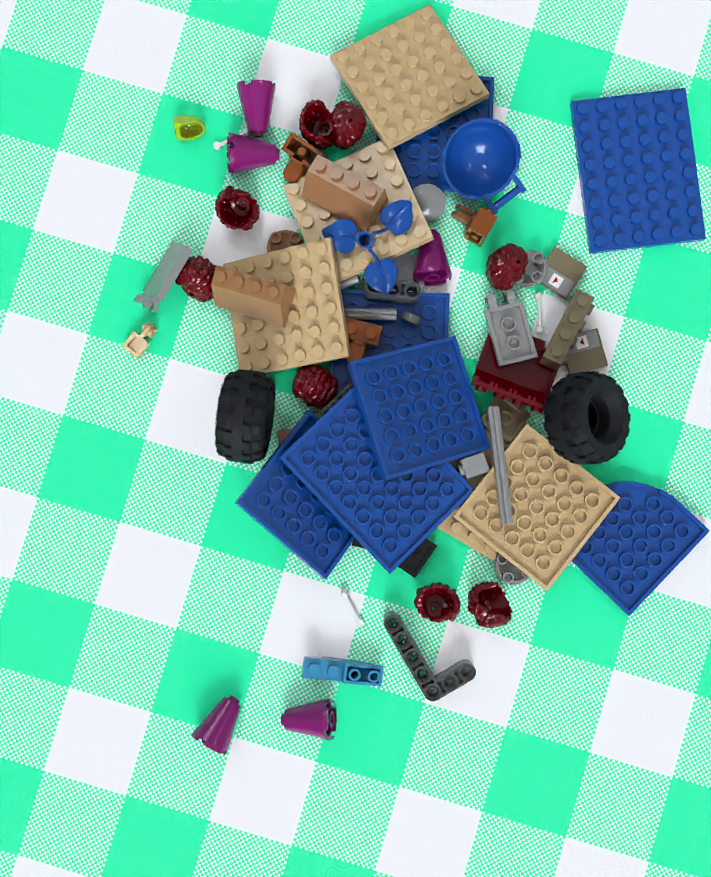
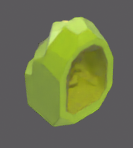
M185 115L172 117L177 140L196 139L206 131L205 123L200 118Z

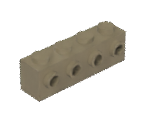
M576 289L539 361L540 364L555 371L561 365H566L570 357L567 353L570 348L573 349L578 341V338L575 336L577 332H582L586 322L583 320L586 315L590 316L595 306L592 304L595 297Z

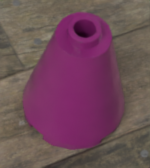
M251 80V83L246 85L245 81L237 82V91L248 133H252V137H264V133L268 132L276 83L272 84V81Z
M228 132L227 158L230 161V164H227L228 173L275 165L276 160L279 161L280 150L276 148L275 144Z
M430 229L434 240L419 246L413 271V281L419 284V281L425 282V286H437L445 284L448 278L451 280L452 272L441 234L435 229Z
M231 695L228 698L224 697L197 726L191 736L197 741L200 738L201 742L204 743L203 745L211 750L226 755L241 710L240 700Z
M332 698L286 709L281 714V725L284 726L285 730L333 740L335 736L331 735L332 731H336L337 711L336 708H332L331 703H335Z

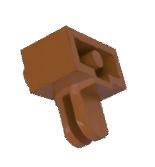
M293 132L290 133L281 148L291 155L289 157L290 161L283 171L284 178L289 182H296L303 177L318 154L328 159V156Z
M457 204L455 207L456 211L452 212L451 217L466 226L463 232L465 234L464 238L481 247L498 217L488 208L483 209L480 207L478 212H473L463 205Z
M345 317L351 357H347L346 360L350 362L362 359L365 356L367 346L378 348L382 326Z

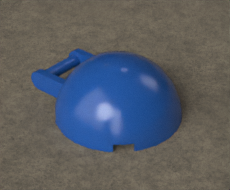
M478 118L462 124L450 135L443 150L442 166L449 186L457 194L468 200L483 199L488 208L496 215L502 206L520 192L523 194L527 191L516 175L522 155L520 143L509 126L496 119ZM513 181L516 186L493 204L489 197L501 192Z

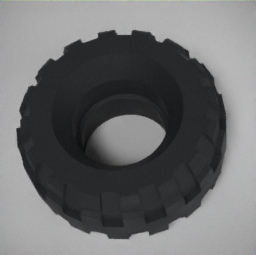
M238 369L236 372H229L225 376L220 389L215 419V447L219 456L225 457L228 461L253 464L255 461H262L266 457L269 448L275 411V383L273 378L267 376L264 372Z
M599 371L573 373L561 378L552 386V391L548 393L546 406H544L543 411L545 423H543L544 430L547 432V439L550 445L554 447V451L565 460H569L570 463L601 464L602 462H607L618 455L619 450H622L626 444L625 440L629 436V422L631 421L628 409L629 403L623 394V389L620 385L616 384L615 379L606 374H599Z

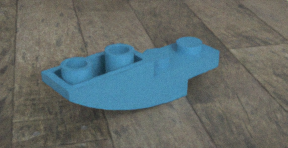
M304 656L301 677L341 681L346 684L381 686L384 666L322 656V658Z

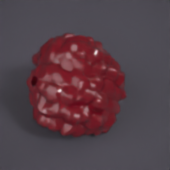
M312 99L306 103L299 115V130L301 131V136L309 144L325 150L335 145L337 139L330 117L331 113L329 109H326L323 101Z
M341 100L335 105L330 117L337 138L335 147L341 148V150H348L350 146H353L361 139L367 121L363 110L358 105Z
M231 185L218 194L214 208L220 222L226 228H231L232 230H251L253 224L259 220L260 212L257 200L253 199L250 193L244 192L241 189H234Z
M508 243L489 255L485 274L491 287H494L495 290L506 291L511 289L514 283L521 280L522 275L525 274V267L529 261L527 259L528 254L522 247Z
M200 255L189 257L175 283L181 286L189 297L203 303L209 301L211 298H214L211 283L216 265H213L208 258L204 259Z
M315 364L299 368L292 384L295 398H301L307 407L324 408L336 396L337 379L332 374H329L328 369H323L320 365L315 366Z
M494 581L476 583L475 587H472L468 592V611L471 615L475 616L477 625L485 628H494L506 625L511 621L512 608L505 597L506 593L502 592V588L499 587V583Z
M442 582L432 583L430 586L417 589L414 604L418 613L423 618H428L431 622L437 623L447 621L448 619L452 622L456 620L457 615L460 613L461 602L455 589H451L448 584L443 585Z

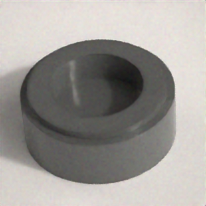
M403 311L401 315L402 320L414 325H419L421 321L420 317Z

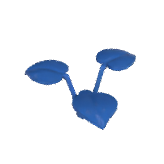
M409 200L395 201L384 207L379 219L386 227L372 233L363 231L358 234L357 226L348 219H340L322 229L324 238L331 237L333 239L334 250L337 252H352L356 241L358 246L367 249L376 262H372L367 266L365 280L370 287L383 295H387L395 286L398 270L393 260L384 258L380 261L372 248L376 245L375 236L386 232L388 229L392 234L402 235L411 228L413 211L412 203Z

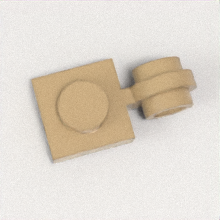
M145 323L141 328L143 332L141 335L133 331L122 345L137 359L151 345L145 340L146 337L152 338L157 333L156 325L153 323Z

